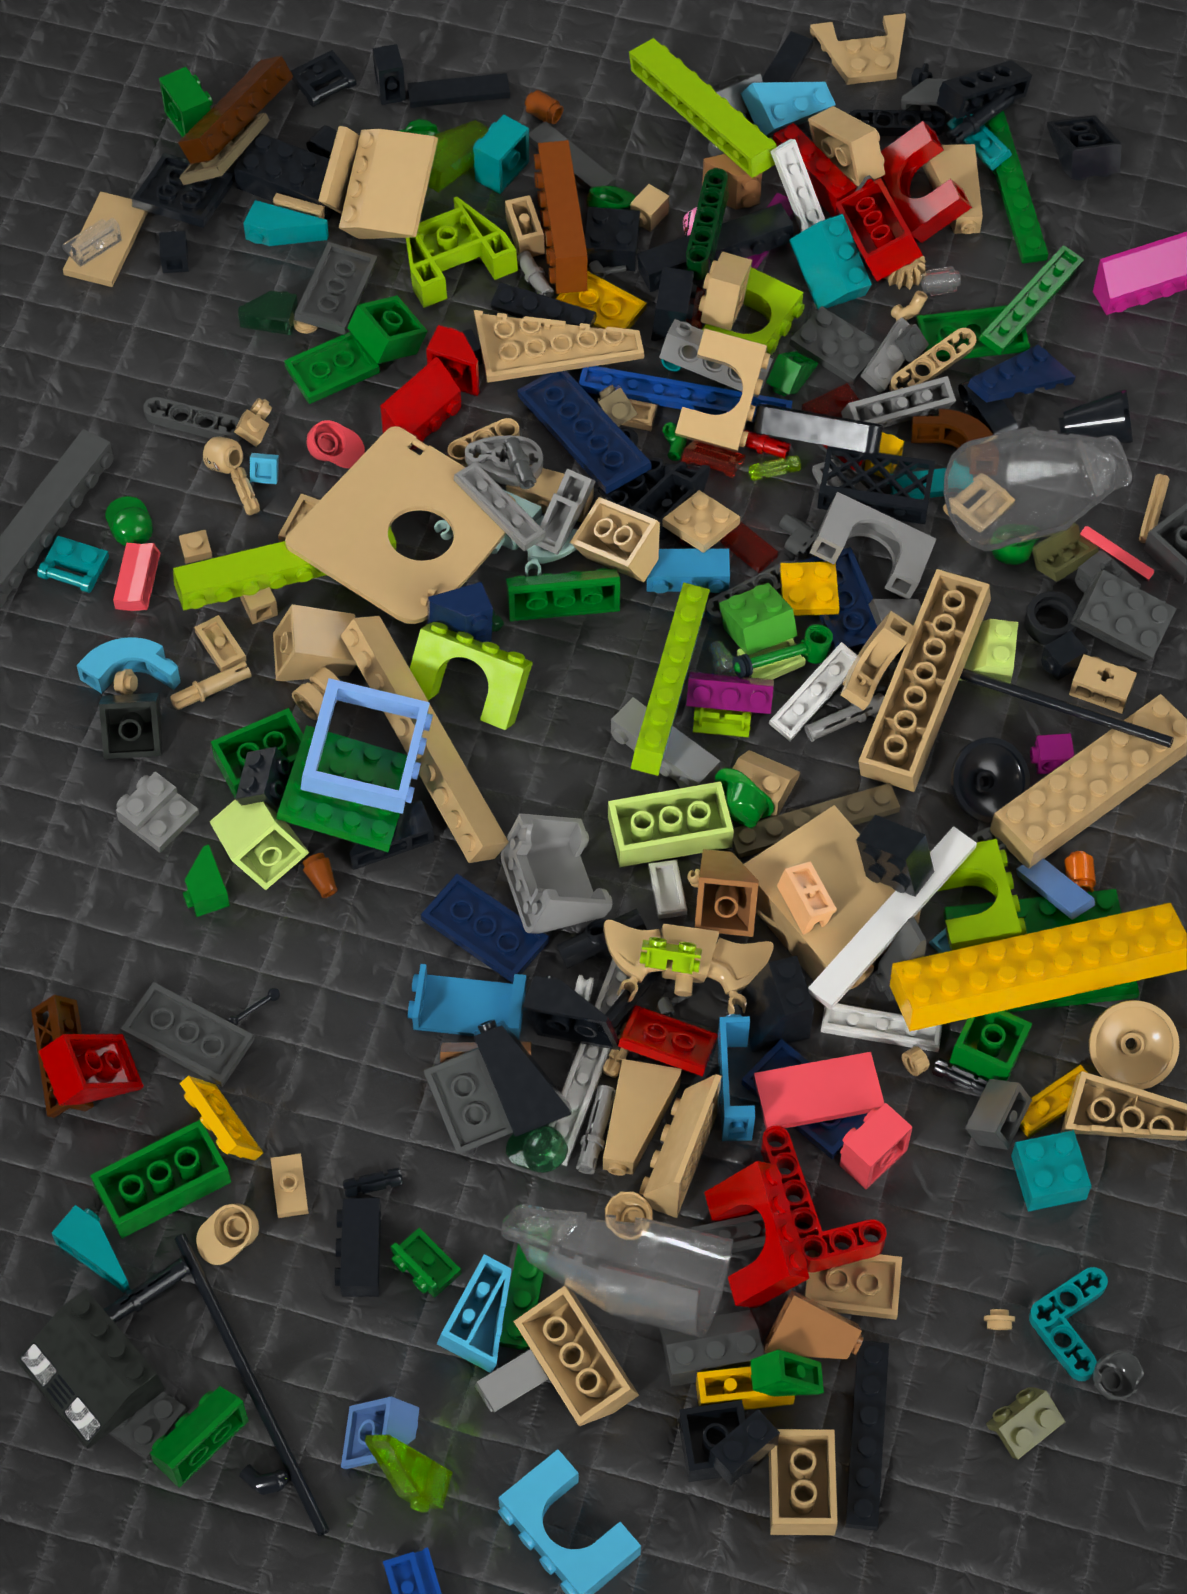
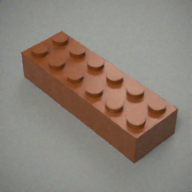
M569 140L538 143V154H534V167L539 172H534L535 188L540 189V191H537L538 207L543 208V210H540L541 226L546 227V229H543L544 245L549 246L546 249L547 264L552 266V268H549L550 284L555 283L556 294L588 291L587 250Z

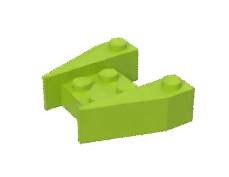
M457 196L453 198V210L420 222L416 237L405 238L412 288L423 308L447 299L446 280L442 272L480 257L494 280L518 271L516 248L506 233Z

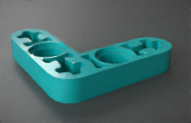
M1096 1267L1083 1270L1032 1305L1029 1314V1321L1032 1327L1067 1373L1077 1381H1086L1093 1376L1097 1360L1067 1321V1318L1101 1297L1105 1292L1108 1278L1105 1272ZM1088 1277L1092 1281L1095 1279L1099 1280L1098 1288L1093 1285L1087 1288L1084 1294L1082 1293L1081 1289L1086 1286ZM1064 1292H1070L1075 1295L1077 1303L1073 1306H1066L1061 1302L1060 1295ZM1054 1303L1056 1309L1050 1313L1049 1321L1045 1318L1039 1320L1037 1318L1039 1310L1045 1313L1052 1308ZM1059 1333L1067 1334L1071 1339V1345L1066 1348L1059 1347L1054 1341V1336ZM1075 1348L1079 1349L1075 1354L1077 1359L1081 1363L1085 1361L1088 1362V1366L1086 1368L1087 1371H1085L1083 1368H1080L1079 1370L1075 1368L1077 1364V1359L1074 1357L1073 1354H1071Z

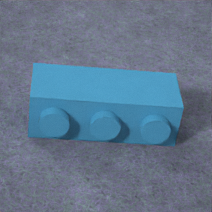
M659 549V559L646 579L647 592H681L683 582L710 589L711 593L729 590V549H708L705 553L698 549Z

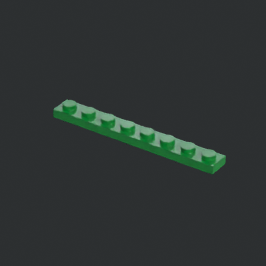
M1003 110L988 121L985 126L1011 151L1012 155L993 171L1022 264L1046 261L1048 259L1047 247Z

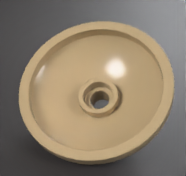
M1123 1001L1106 1009L1094 1023L1089 1038L1090 1058L1095 1069L1103 1078L1141 1090L1148 1089L1163 1081L1174 1068L1179 1055V1036L1173 1021L1162 1009L1144 1001ZM1129 1038L1135 1040V1045L1131 1049H1128L1125 1045Z

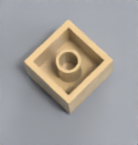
M726 252L721 253L718 261L713 260L710 273H707L703 288L706 289L705 296H702L698 309L702 311V323L731 331L743 305L752 260Z

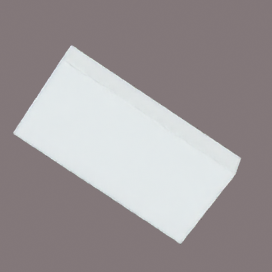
M677 859L649 863L648 869L658 919L687 915V906Z

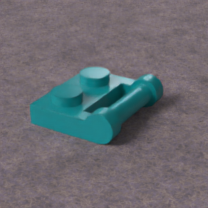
M57 536L45 561L40 564L37 575L39 578L46 580L52 578L80 587L81 591L90 593L109 559V554L106 550ZM56 565L68 570L84 574L85 576L82 577L60 569H56L54 567Z

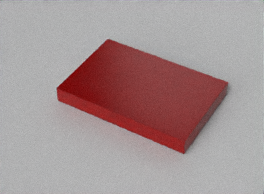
M635 1005L621 1035L618 1047L703 1077L716 1045L718 1034Z

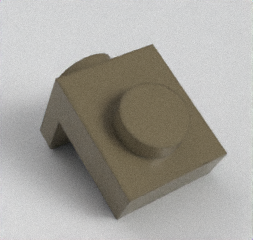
M612 384L599 392L601 397L597 399L598 403L618 427L638 415L620 385L614 387Z

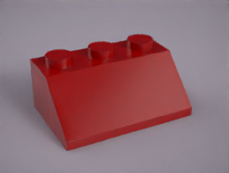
M434 358L380 405L383 433L390 427L396 426L403 428L416 436V439L423 442L429 434L439 430L446 419L458 413L462 406L461 390L439 358ZM412 445L409 449L412 450V449H414V448L416 449V448H418V447H416L415 445Z

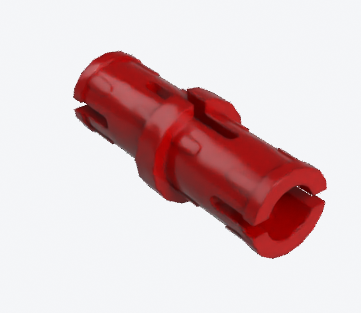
M744 429V431L749 432L745 447L757 450L758 454H763L764 452L784 460L787 459L791 443Z

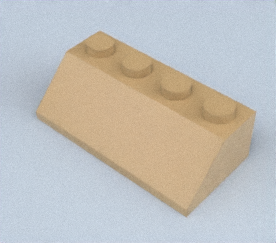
M563 1286L514 1321L579 1426L613 1414L639 1396L574 1292L566 1286Z

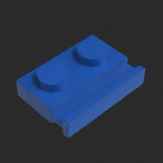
M428 1547L419 1552H411L383 1561L392 1594H442Z

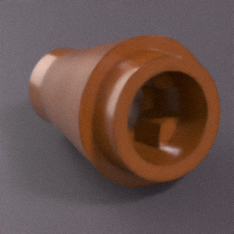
M324 853L314 854L303 861L305 867L303 872L320 892L322 898L330 897L338 891L330 859L326 858Z

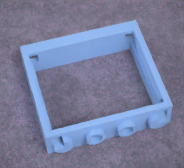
M329 678L303 771L300 790L403 814L405 803H411L415 787L410 786L411 779L417 780L421 763L416 762L417 755L424 754L427 738H422L423 731H429L433 714H428L430 702ZM336 700L417 719L399 790L318 771Z

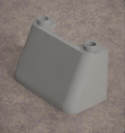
M519 813L507 836L509 843L501 851V862L525 931L527 933L540 934L605 917L612 908V897L606 889L598 888L593 892L580 856L589 842V835L585 831L582 819Z

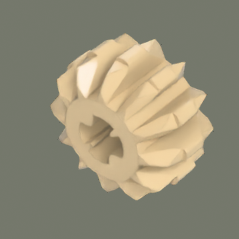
M922 256L916 259L913 263L905 265L883 279L888 280L889 286L896 284L899 290L902 286H906L909 290L913 285L919 286L921 279L924 278L926 273L925 257Z

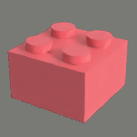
M887 1103L880 1109L873 1108L863 1120L865 1123L858 1129L852 1128L842 1140L844 1144L840 1151L841 1160L839 1166L865 1190L908 1149L913 1127Z

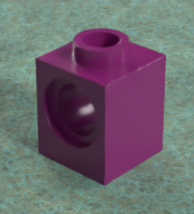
M1071 734L1039 735L1036 737L1034 747H1030V760L1032 764H1036L1037 774H1050L1074 756Z

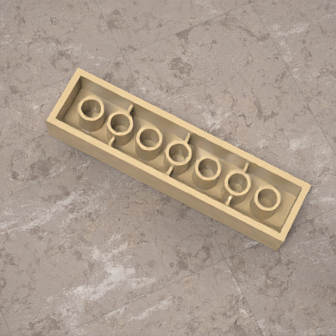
M936 569L914 623L910 638L905 645L859 758L861 776L886 784L890 783L893 786L915 792L991 601L990 584Z
M1158 695L1124 721L1174 737L1171 748L1111 729L994 813L990 827L991 833L998 837L1006 845V848L1029 869L1186 756L1187 719L1163 695Z

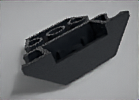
M647 457L651 462V469L608 494L600 487L597 489L604 499L657 520L660 523L659 539L664 540L671 531L663 527V518L697 491H704L711 470L710 466L701 465L700 468L687 466L686 462H679L675 465L664 463L663 459Z

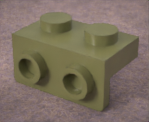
M1074 522L1032 548L1036 569L1056 582L1077 570L1080 565L1099 552L1096 545L1080 536L1079 525Z
M1028 1387L1020 1391L1016 1395V1400L1010 1405L996 1410L992 1415L993 1418L986 1425L989 1430L997 1432L1012 1458L1019 1459L1065 1423V1420L1046 1390Z

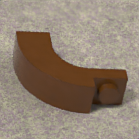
M939 409L938 416H913L911 443H943L954 446L964 454L968 473H995L997 459L996 442L991 431L978 419L966 413L949 409Z

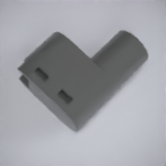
M786 513L781 519L779 527L792 535L786 541L784 548L801 559H805L810 553L818 531Z

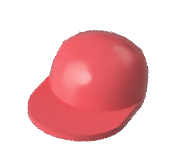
M331 420L317 423L307 434L306 444L308 451L317 460L330 461L342 468L350 469L365 453L364 444L355 432Z

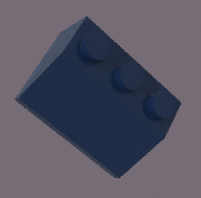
M482 582L428 597L427 624L430 622H440L447 625L451 631L457 633L466 632L474 637L473 639L477 641L491 642L493 608ZM455 657L456 659L461 660L463 662L470 661V659Z

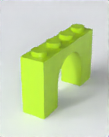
M751 267L743 304L763 314L769 322L768 325L762 330L751 334H741L706 324L702 330L704 331L705 328L767 345L766 353L772 355L778 346L781 336L785 337L788 334L794 318L798 319L804 310L805 305L802 304L803 292Z
M430 622L421 628L410 670L427 700H430L439 693L449 660L455 657L467 658L476 662L483 669L488 680V694L480 721L504 730L511 727L516 721L533 662L525 659V656L521 653L503 651L495 643L477 641L469 633L451 631L447 625L440 622Z
M997 839L977 842L974 851L938 890L978 886L990 891L996 897L994 904L982 913L945 920L950 951L1027 934L1024 918H1018L1017 912H1020L1017 894H1011L1010 889H1014L1011 872H1005L1004 867L1008 866L1005 849H999Z

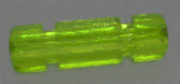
M795 455L787 457L788 460L781 458L763 462L762 466L759 463L750 465L748 469L750 479L755 481L762 479V476L769 478L787 474V471H790V473L800 471V458Z

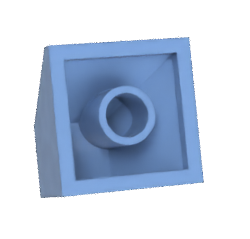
M392 1396L349 1406L341 1468L349 1469L387 1461L416 1438L419 1407Z

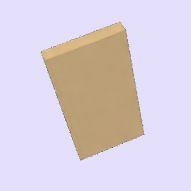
M100 191L63 268L64 275L113 287L148 211L132 207V199Z

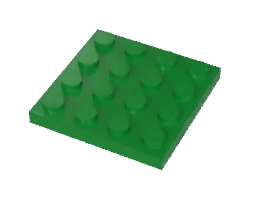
M306 725L276 819L389 852L400 813L300 790L303 771L315 727ZM328 732L318 771L399 790L408 755Z

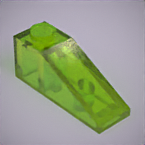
M366 1435L365 1443L397 1495L409 1502L410 1508L419 1512H428L429 1509H443L452 1471L390 1435Z

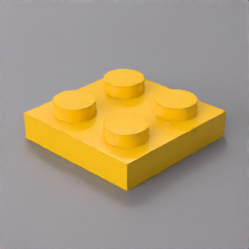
M780 563L782 598L793 608L794 615L839 614L836 563Z

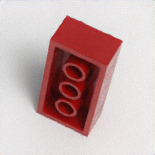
M881 178L835 203L840 214L844 215L851 235L876 281L891 275L896 270L913 263L916 259L923 256Z

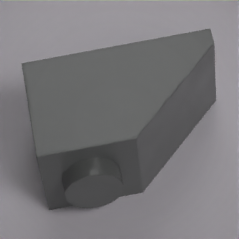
M925 79L901 97L900 110L938 111L945 116V119L950 120V113L936 104L942 82L949 79Z

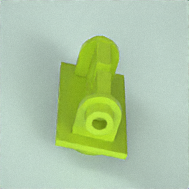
M695 707L693 732L749 738L751 712Z
M650 937L649 940H643L641 950H647V952H641L639 963L645 964L647 968L666 970L667 959L673 960L672 971L692 974V972H699L700 961L694 959H701L702 949L696 948L697 945L690 942H679V945L667 943V940L663 938Z

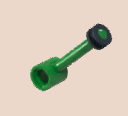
M819 624L811 625L807 628L804 639L799 644L752 658L747 654L734 657L733 668L738 678L751 676L754 668L802 655L810 663H822L828 657L833 634L826 626Z

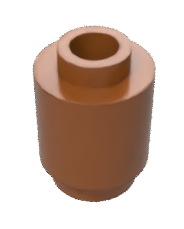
M540 90L531 92L525 100L526 112L543 122L556 124L563 114L564 108L560 105V102Z

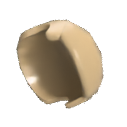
M620 1192L610 1198L605 1208V1221L607 1226L620 1238L625 1240L639 1239L648 1233L653 1223L652 1207L644 1197L636 1192Z

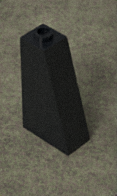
M495 1019L478 1025L479 1030L475 1031L474 1038L515 1137L572 1114L569 1102L504 1021L496 1023Z

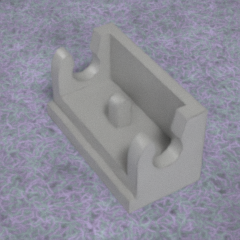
M530 1349L477 1381L474 1387L479 1392L490 1412L493 1411L495 1413L525 1393L546 1382L548 1377Z

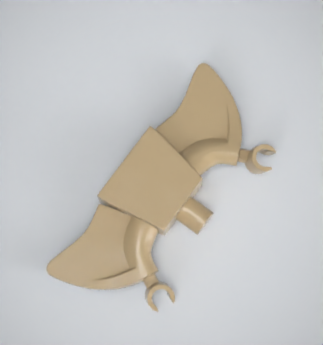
M606 920L604 923V934L609 952L621 971L630 978L624 980L617 991V996L624 989L630 991L631 996L627 1002H631L638 991L637 983H641L648 973L662 971L663 978L675 980L674 994L678 996H691L693 983H704L706 977L718 981L722 985L725 994L730 996L728 1013H735L734 1005H740L743 1013H745L746 998L738 994V991L744 989L764 968L771 957L774 947L773 943L769 941L739 944L720 937L718 939L719 931L663 924L661 930H637L613 920ZM650 937H659L666 939L669 944L679 945V942L696 944V948L702 949L701 959H694L700 961L699 972H692V974L672 971L673 960L668 959L666 970L645 967V964L639 963L641 952H647V950H641L643 940H649Z

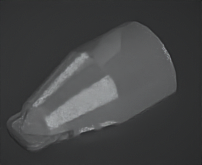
M1026 427L971 440L963 444L951 455L944 476V497L948 515L957 532L971 546L984 551H991L1051 536L1067 530L1074 522L1087 514L1092 507L1099 504L1113 491L1129 485L1132 481V473L1120 441L1112 435L1096 438L1072 433L1064 435L1058 434L1054 430L1046 432L1039 431L1036 427ZM1011 496L1015 499L1012 504L1010 501Z
M533 1205L516 1206L503 1220L502 1237L519 1243L526 1260L530 1264L609 1315L697 1338H702L708 1332L715 1318L725 1287L733 1239L646 1218L635 1217V1223L615 1221L616 1215H606L605 1220L586 1218L587 1213L553 1210Z

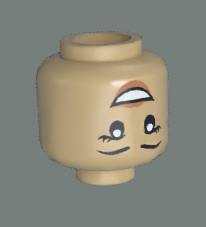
M220 436L213 437L204 447L203 460L210 470L228 474L241 465L243 451L241 445L233 439Z

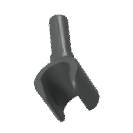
M597 260L589 264L591 269L589 272L602 279L607 274L626 271V265L603 267Z
M691 996L662 997L658 1001L656 1012L672 1017L675 1014L673 1006Z

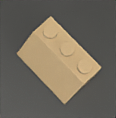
M598 497L570 543L585 558L610 569H617L622 574L645 582L659 559L660 523L653 518Z

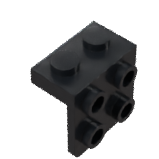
M277 747L247 752L235 800L241 806L265 801L278 813L293 764Z

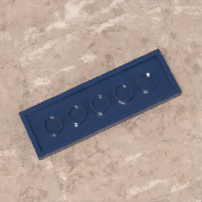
M567 371L547 373L517 390L520 400L606 494L651 469L650 460Z

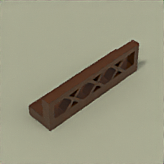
M54 994L31 1009L47 1117L52 1118L57 1117L69 1108L86 1112L94 1107L93 1102L81 1105H56V1097L54 1096L47 1072L43 1067L39 1050L48 1045L51 1036L54 1041L62 1034H82L77 1000ZM48 1011L49 1017L46 1025H44L43 1013Z

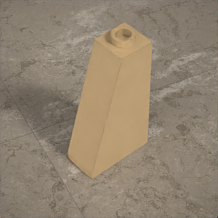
M975 144L942 145L944 150L922 167L933 190L951 178L963 188L972 208L950 223L954 234L980 233L983 215Z
M622 1059L603 1155V1170H608L609 1173L617 1176L633 1175L680 1087L682 1069Z

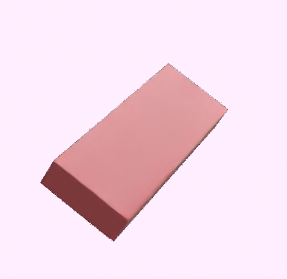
M1085 526L1080 533L1082 538L1096 545L1100 550L1102 549L1109 556L1148 582L1153 576L1154 570L1089 526Z

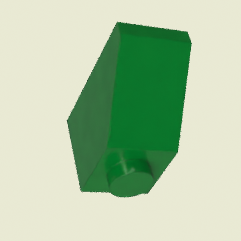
M797 351L778 354L766 383L773 386L772 390L782 396L798 393L817 367L818 362Z
M203 846L185 878L187 891L182 892L187 908L193 907L196 917L230 906L228 894L210 846Z
M780 1349L750 1360L753 1391L774 1397L824 1393L822 1366L819 1361Z

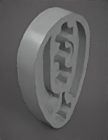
M510 435L494 436L468 444L465 448V462L468 466L476 462L497 483L517 487L519 482L515 472H512L509 468V458L502 445L504 441L510 437H517L519 439L524 454L528 455L530 461H534L530 468L536 479L540 476L543 469V454L539 445L529 438ZM476 453H481L478 458L473 457ZM502 457L508 458L505 460V462H500Z

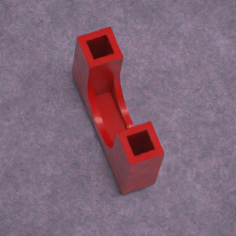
M923 121L881 151L884 157L885 175L880 177L885 181V187L894 200L911 234L921 243L972 208L963 188L951 178L928 195L921 198H911L910 184L914 174L921 166L944 150L936 132Z
M756 1161L704 1192L712 1220L724 1221L734 1219L757 1210L765 1223L766 1238L758 1258L748 1266L728 1276L735 1306L757 1308L810 1279L806 1267L807 1261L802 1253L798 1231L791 1215L790 1203L782 1184V1175L776 1164Z

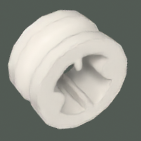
M579 975L575 991L588 1002H590L594 978L590 977L586 980L582 975Z

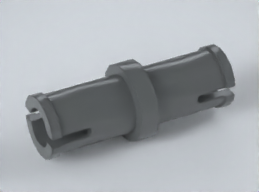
M510 437L502 444L509 458V468L512 472H515L520 488L530 489L537 482L530 468V459L528 455L524 454L519 439L517 437Z

